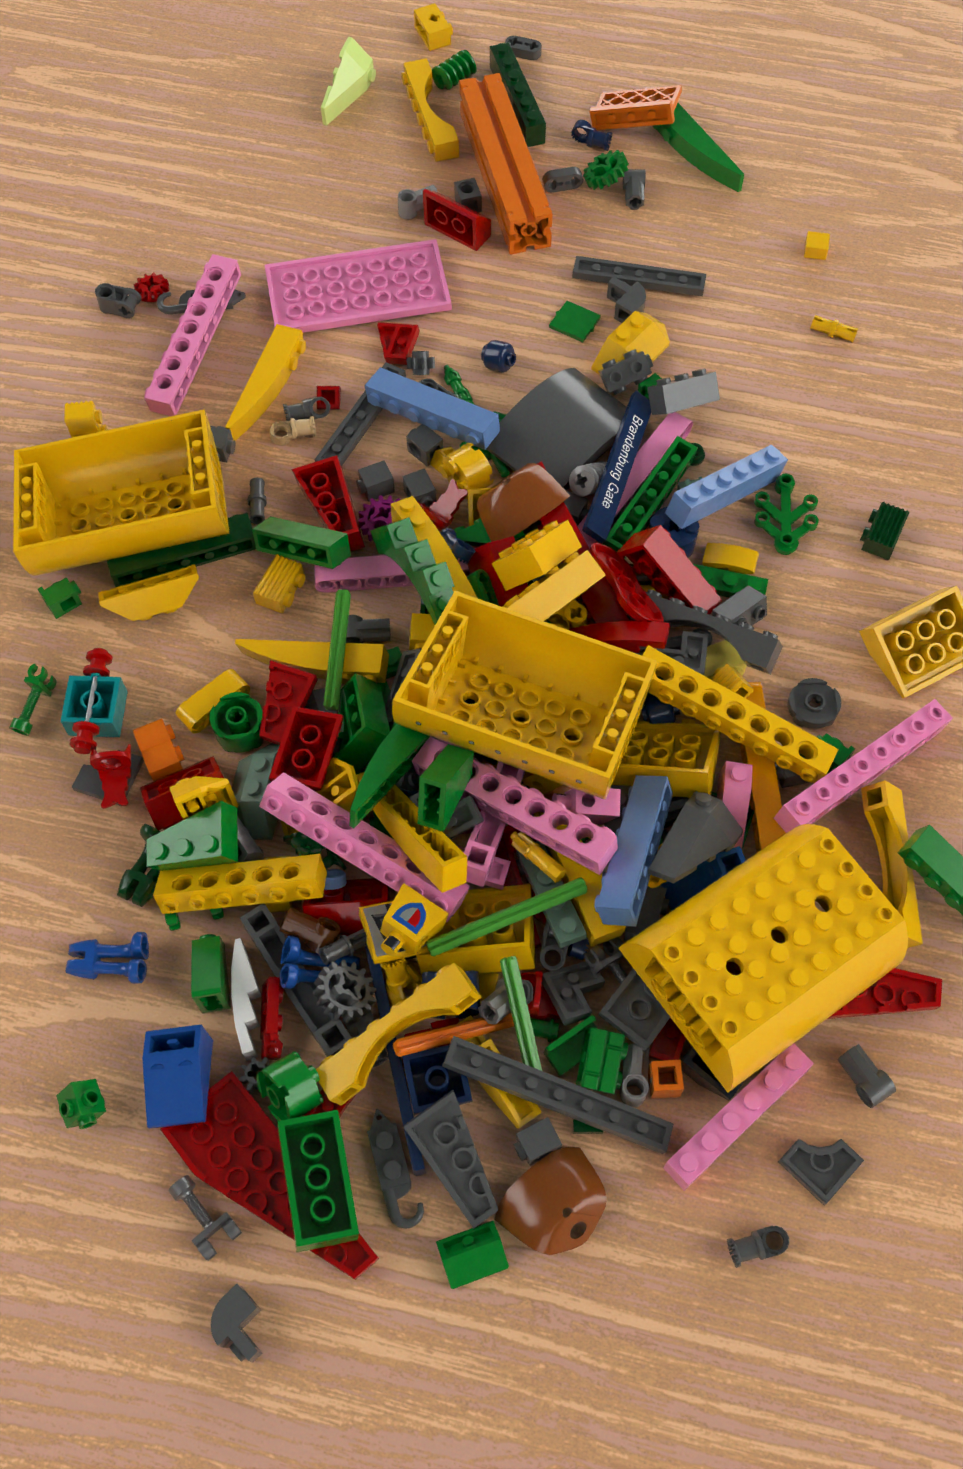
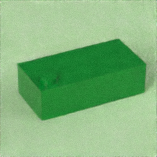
M338 1110L277 1121L296 1253L358 1240L359 1230Z

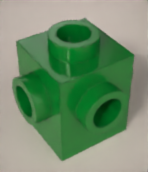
M96 1079L70 1082L56 1095L59 1103V1112L61 1117H63L66 1128L79 1126V1129H86L92 1127L97 1123L96 1120L106 1112L105 1100L101 1095Z

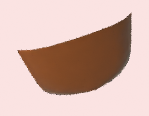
M527 463L481 495L477 501V508L492 542L515 536L552 511L570 495L540 465ZM507 479H510V482L508 484H502Z
M564 1147L552 1151L535 1163L511 1185L498 1205L495 1221L525 1245L539 1253L546 1255L562 1253L583 1245L593 1233L606 1207L607 1197L605 1188L581 1148ZM568 1207L571 1208V1214L564 1217L563 1210ZM578 1222H584L586 1228L583 1234L577 1238H571L570 1231L572 1227Z

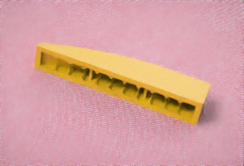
M276 324L225 426L226 429L231 430L233 440L236 441L266 412L283 389L292 371L296 370L298 358L306 349V341L303 339L302 330Z
M411 496L391 503L392 523L410 518L417 540L428 539L435 562L447 563L454 583V587H452L453 593L458 591L477 598L448 544L416 499Z
M235 640L236 646L244 655L269 665L271 660L315 674L319 679H326L330 642ZM346 643L341 683L346 684L355 673L376 683H385L389 653L384 644Z
M364 772L356 775L358 783H360ZM394 785L373 808L383 826L409 859L442 893L465 884L467 880V856L442 831L417 824L418 807Z
M536 812V813H534V816H535V817H539V816L543 815L544 813H543V812ZM559 825L555 829L563 830L567 825ZM548 847L552 858L566 869V875L562 878L564 884L578 878H583L587 885V893L571 899V902L587 933L591 947L622 936L626 926L603 924L599 913L595 911V898L597 895H600L602 889V873L599 875Z

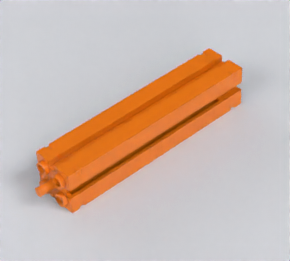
M500 73L485 75L481 82L476 80V77L459 80L460 96L462 99L460 101V115L502 235L508 246L509 254L526 252V247L533 246L534 250L551 247L552 233L550 227H552L553 213L549 207L547 197Z

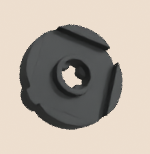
M808 678L800 681L790 692L787 702L788 710L793 717L794 723L801 727L805 726L813 729L832 725L840 712L842 704L839 692L835 688L832 689L828 686L826 681L817 678ZM811 699H815L816 703L821 705L814 708L808 703H810Z

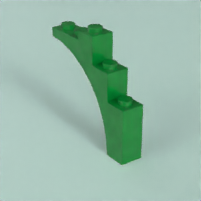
M410 518L371 530L370 532L378 554H385L392 558L402 568L417 589L434 625H436L453 595L452 587H454V583L447 563L435 562L428 539L417 540Z

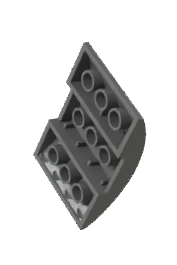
M568 368L547 378L523 397L500 421V432L486 450L514 472L527 463L537 464L542 461L547 472L567 491L570 488L569 477L573 469L577 466L595 462L613 446L627 407L576 368Z

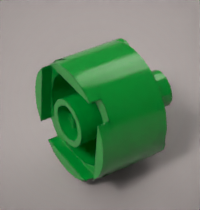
M233 692L221 697L220 702L215 707H212L210 711V724L218 743L225 751L243 753L259 748L263 744V739L259 735L263 711L257 700H254L246 693Z
M296 1051L270 1064L257 1074L260 1094L262 1098L268 1096L272 1103L268 1106V1109L278 1121L301 1117L323 1103L322 1095L316 1084L320 1080L318 1072L312 1065L307 1067Z

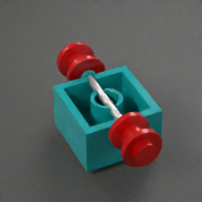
M94 648L86 653V660L90 662V665H86L83 669L85 676L69 675L60 722L69 736H76L70 739L69 745L79 754H89L92 748L96 750L97 743L93 740V737H120L128 691L121 677H109L110 671L106 668V665L112 663L113 657L103 648Z

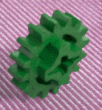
M609 150L607 154L601 153V155L594 157V162L588 163L589 167L584 169L583 177L589 188L592 187L595 190L599 186L601 190L605 185L610 187L612 184L617 183L619 177H624L623 172L628 171L627 166L629 163L623 152L616 150L613 153L612 150Z

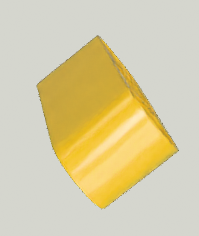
M228 669L179 705L175 714L193 734L199 733L210 725V711L213 706L215 707L220 702L221 697L233 692L249 694L250 686L234 669Z

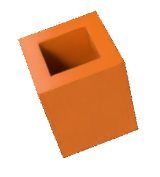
M681 1060L651 1061L648 1068L651 1099L680 1097L684 1090Z

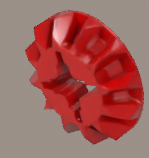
M153 272L149 276L144 274V278H137L134 290L141 295V301L156 302L161 294L169 292V283L162 274L156 275Z

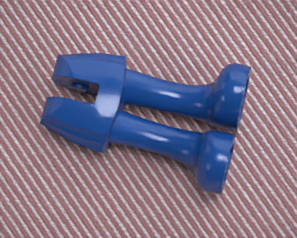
M136 932L132 936L131 943L125 945L99 944L97 939L69 944L68 955L84 959L68 960L65 971L77 977L93 980L97 978L98 974H118L128 977L129 981L133 984L143 983L147 973V966L144 960H147L149 957L147 934L145 932ZM101 958H133L129 962L101 961Z
M288 936L284 942L281 964L285 965L280 971L281 987L292 989L300 982H314L321 972L318 970L300 969L296 964L327 968L329 966L322 962L318 953L302 950L300 941L296 936ZM346 955L334 961L339 965L342 960H345L348 967L355 962L356 970L360 968V958L354 955L350 957Z

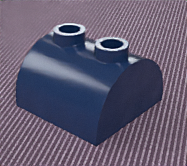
M449 1045L402 1056L414 1115L420 1114L452 1090L455 1092L459 1105L473 1102L467 1076L442 1067Z

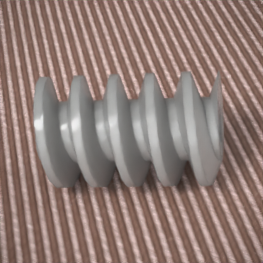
M599 461L577 466L573 469L569 477V485L572 492L581 497L595 494L607 462Z

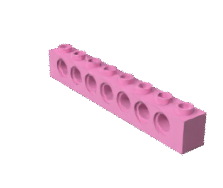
M212 254L209 262L205 264L204 273L196 283V290L188 300L187 309L179 319L178 328L171 336L167 351L163 352L160 366L154 371L151 385L145 390L144 399L150 411L167 416L177 415L241 277L237 260Z
M936 699L932 700L784 804L774 817L775 821L786 833L799 825L815 823L861 790L862 787L868 785L938 735L953 718Z
M430 736L412 760L416 774L421 776L450 743ZM473 757L472 775L474 776L470 778L461 799L472 796L479 809L601 875L618 849L617 836H615L611 829L605 826L599 827L591 823L587 816L581 813L575 814L567 810V807L557 800L550 801L537 789H528L521 785L513 776L507 775L506 777L498 773L497 769L488 763L482 764ZM491 787H497L494 791H486ZM514 799L520 800V801H519L518 803H516V804H510V803H509L510 801H512V800H514ZM536 812H543V813H544L543 815H541V816H539V817H533V816H532V815H533L534 813H536ZM559 825H567L563 830L555 829ZM585 837L592 839L588 843L579 842L582 838Z
M284 772L267 785L259 805L265 811L398 892L405 883L449 913L446 922L450 920L461 906L470 888L468 884H462L442 893L409 859L391 837L363 820L353 829L349 826L350 812Z

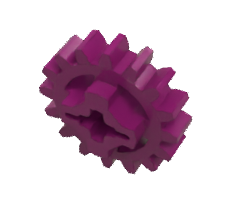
M379 495L378 501L371 498L370 505L363 504V511H359L358 519L362 535H368V540L371 542L373 540L371 530L392 523L391 503L401 499L398 498L392 501V496L389 495L387 500H385L382 495Z

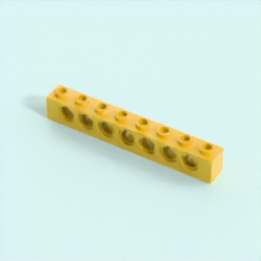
M647 646L642 656L658 661L648 692L656 696L661 702L680 709L685 715L700 720L708 728L718 730L727 735L732 741L749 747L757 755L769 758L776 762L779 767L798 774L807 782L816 783L826 776L839 749L653 647Z

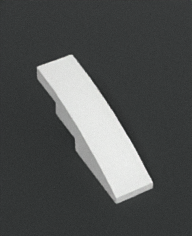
M241 938L235 939L231 966V998L235 1028L241 1051L248 1061L253 1056L255 1058L258 1057L249 1030L260 1026L251 1000L261 997V992L246 948Z

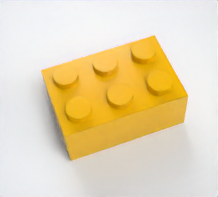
M555 520L545 525L544 529L540 531L535 529L526 534L524 538L513 543L511 547L498 553L500 558L494 561L492 565L506 591L546 574L582 547L568 520L559 524Z

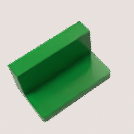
M594 1015L585 1019L545 1048L543 1053L559 1076H562L580 1063L586 1028H597L594 1024L596 1021Z
M494 1221L436 1241L451 1289L490 1276L509 1267Z

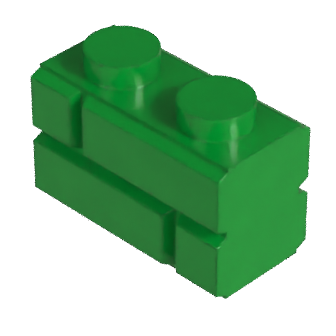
M592 1027L586 1028L576 1085L589 1090L615 1094V1089L621 1087L623 1073L619 1071L621 1059L625 1060L628 1052V1043L624 1042V1034Z

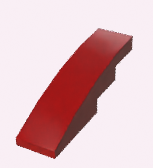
M614 621L569 628V630L630 652L639 653L641 646L647 647L649 645L653 648L665 649L670 626L669 623Z

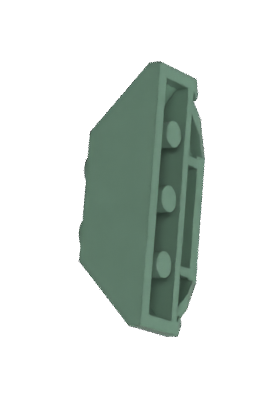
M274 743L240 760L232 784V790L239 805L237 816L242 824L248 828L253 840H272L278 820L277 817L259 807L266 787L271 783L269 776L280 746Z

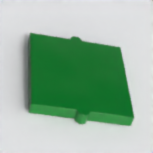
M566 301L562 308L556 311V316L549 324V328L584 342L590 332H594V327L600 320L601 315Z

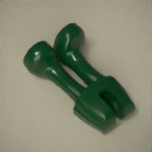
M143 824L140 829V835L145 840L143 852L134 866L124 872L117 891L118 897L129 900L132 897V903L143 907L153 898L160 871L151 868L147 875H145L148 868L147 839L161 832L148 824Z

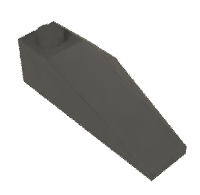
M695 791L678 815L651 863L648 874L675 883L696 871L697 865L700 863L714 860L717 853L721 851L728 852L733 849L742 836L743 829L721 799L712 797L707 793Z

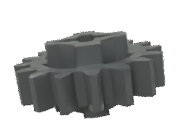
M342 960L339 965L333 961L328 968L324 967L321 970L319 976L314 981L317 987L313 991V995L320 996L316 1004L317 1006L324 1005L326 1007L323 1012L325 1015L332 1012L334 1014V1021H337L342 1016L345 1023H348L352 1018L357 1022L363 1015H367L371 1010V1006L376 1001L373 994L377 990L375 987L369 986L373 978H365L366 969L356 970L355 962L348 967L345 960Z

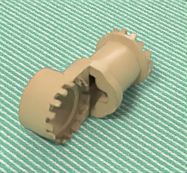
M310 416L309 419L300 420L290 418L291 420L275 422V424L273 423L270 426V437L276 445H286L291 439H297L298 436L312 435L316 437V429L314 428L315 425H313L315 424L314 416ZM279 430L287 432L283 437L274 435Z

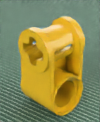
M573 600L547 620L554 624H564V629L569 630V628L587 625L585 620L587 618V610L583 605Z

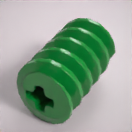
M461 50L457 54L452 55L451 58L435 66L432 69V78L439 89H444L445 87L447 90H450L452 85H458L459 80L469 78L471 74H475L477 67L471 54L467 50Z

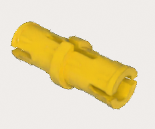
M817 315L814 316L810 329L829 334L831 338L835 336L854 342L858 328L839 323V320L835 319L832 321Z

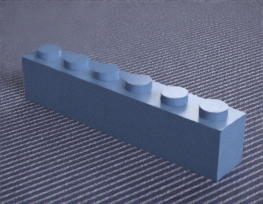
M381 367L364 385L368 402L372 405L406 417L413 422L426 425L430 429L445 433L452 438L474 444L473 446L486 450L500 432L499 415L497 413Z
M771 444L674 492L665 514L683 529L775 482L783 471L788 459Z
M636 775L633 786L629 788L627 807H624L622 810V823L615 834L617 836L618 849L609 861L607 872H604L602 875V889L600 895H597L595 898V911L599 913L603 924L634 927L637 925L650 879L648 869L657 854L673 797L667 776Z

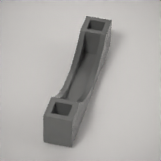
M648 589L646 594L658 606L664 618L663 622L669 623L670 628L688 626L707 629L732 644L748 667L771 675L783 648L777 635L768 631H763V634L753 631L754 627L743 622L736 625L731 623V619L724 615L716 614L715 617L707 614V610L701 607L684 606L685 603L679 599L671 597L670 600L661 598L662 595ZM627 615L630 621H636L631 616Z
M261 904L240 917V920L275 977H280V971L285 965L281 964V954L286 937L283 932L279 931L280 927L266 905ZM296 964L300 969H305L303 965ZM300 982L292 989L283 988L326 1057L335 1055L343 1049V1045L352 1037L339 1018L337 1021H334V1014L332 1012L325 1015L323 1012L326 1007L324 1005L317 1006L316 1003L320 996L313 995V991L317 987L314 982Z

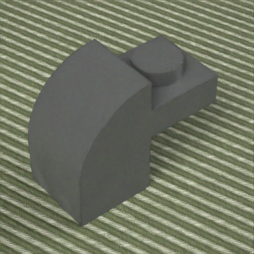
M613 276L608 281L607 298L616 303L614 319L623 323L634 311L644 313L646 292L643 286L636 282L631 287Z
M239 1284L231 1288L215 1306L211 1317V1332L218 1346L224 1347L232 1341L233 1344L230 1346V1349L241 1362L245 1358L250 1362H254L262 1352L243 1328L261 1309Z

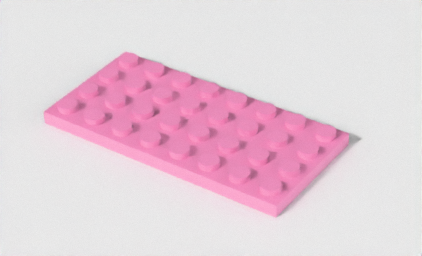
M436 239L265 265L274 326L279 324L302 330V333L452 310L450 294Z

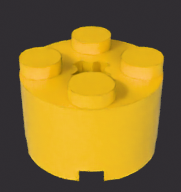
M466 443L442 459V464L439 465L441 475L447 478L449 483L451 479H454L459 489H466L467 491L474 488H487L494 482V479L490 480L489 475L493 472L487 458L480 449L475 451L471 448L474 445L472 443Z

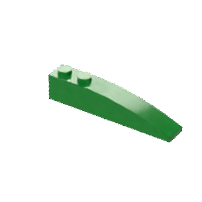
M677 103L674 110L675 120L673 124L653 125V128L663 136L664 140L688 162L719 183L737 192L741 191L744 173L679 103Z
M394 723L392 730L380 744L369 762L358 785L350 809V827L354 829L413 766V758L430 736Z

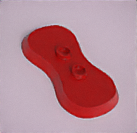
M592 543L590 554L606 576L604 577L612 586L616 598L624 611L638 622H663L662 612L640 586L630 564L625 559L620 558L616 554L617 552L610 547L600 543Z

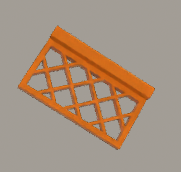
M674 85L602 92L597 105L591 107L589 111L592 127L596 128V130L673 124L675 120L674 110L682 93V86Z

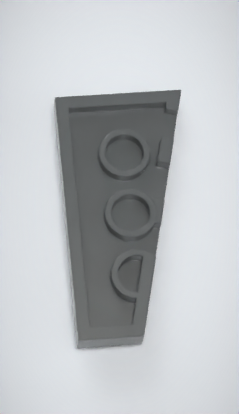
M452 1090L404 1124V1128L474 1229L496 1213L498 1206L455 1092Z

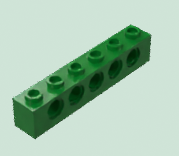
M679 436L675 438L612 527L603 545L618 552L634 533L646 530L652 516L660 510L692 464L698 447Z

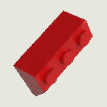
M428 189L423 190L424 224L475 251L491 237L490 218L438 192Z
M514 536L492 541L476 548V552L469 563H467L470 574L482 569L489 575L499 606L501 607L528 587L526 582L506 591L492 565L494 561L500 558L498 553L515 543Z
M293 706L269 776L270 781L272 782L284 772L315 792L321 790L344 716Z
M214 756L140 787L144 803L156 829L166 830L183 820L169 787L174 786L182 779L195 776L224 778Z
M376 878L346 880L347 884L342 888L334 890L324 889L323 898L305 899L303 902V913L317 919L319 917L330 918L341 927L339 934L349 936L364 929L359 917V907L390 901L389 886Z

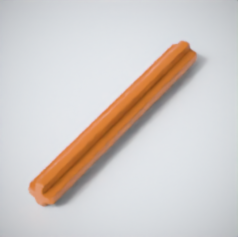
M512 1013L507 1014L497 1024H488L481 1017L400 1038L393 1043V1049L396 1056L401 1057L450 1044L453 1036L465 1040L514 1027Z

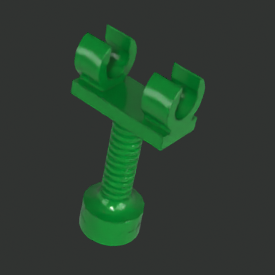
M36 664L29 667L28 677L24 679V682L32 689L24 705L25 707H23L22 714H20L19 718H13L9 729L29 736L33 727L29 719L33 714L32 712L36 707L38 698L41 694L51 697V690L57 684L53 676H51L50 682L47 685L43 684L48 676V672L44 667H42L41 673L38 676H34L38 669Z

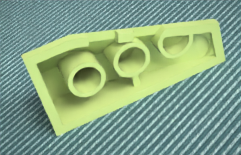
M352 37L347 38L340 51L339 58L342 60L339 68H334L333 86H328L321 105L322 122L326 126L366 92L376 77L373 59Z

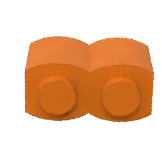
M159 719L133 730L153 781L183 769L181 761L185 760L180 746L174 747L172 740L176 736L171 724L165 725L163 719Z

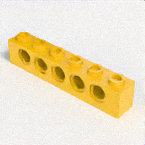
M320 854L163 870L159 873L153 897L162 914L323 898L327 871Z

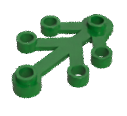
M787 473L778 476L774 486L775 491L780 494L781 511L769 501L770 496L766 492H758L754 499V504L764 510L756 514L754 524L764 529L774 538L775 549L782 555H789L796 551L799 545L798 540L809 531H814L819 523L816 515L808 514L805 516L803 524L791 532V525L807 512L816 509L818 498L812 494L806 495L803 503L791 512V493L795 486V480L792 475ZM770 516L781 525V531L769 522Z

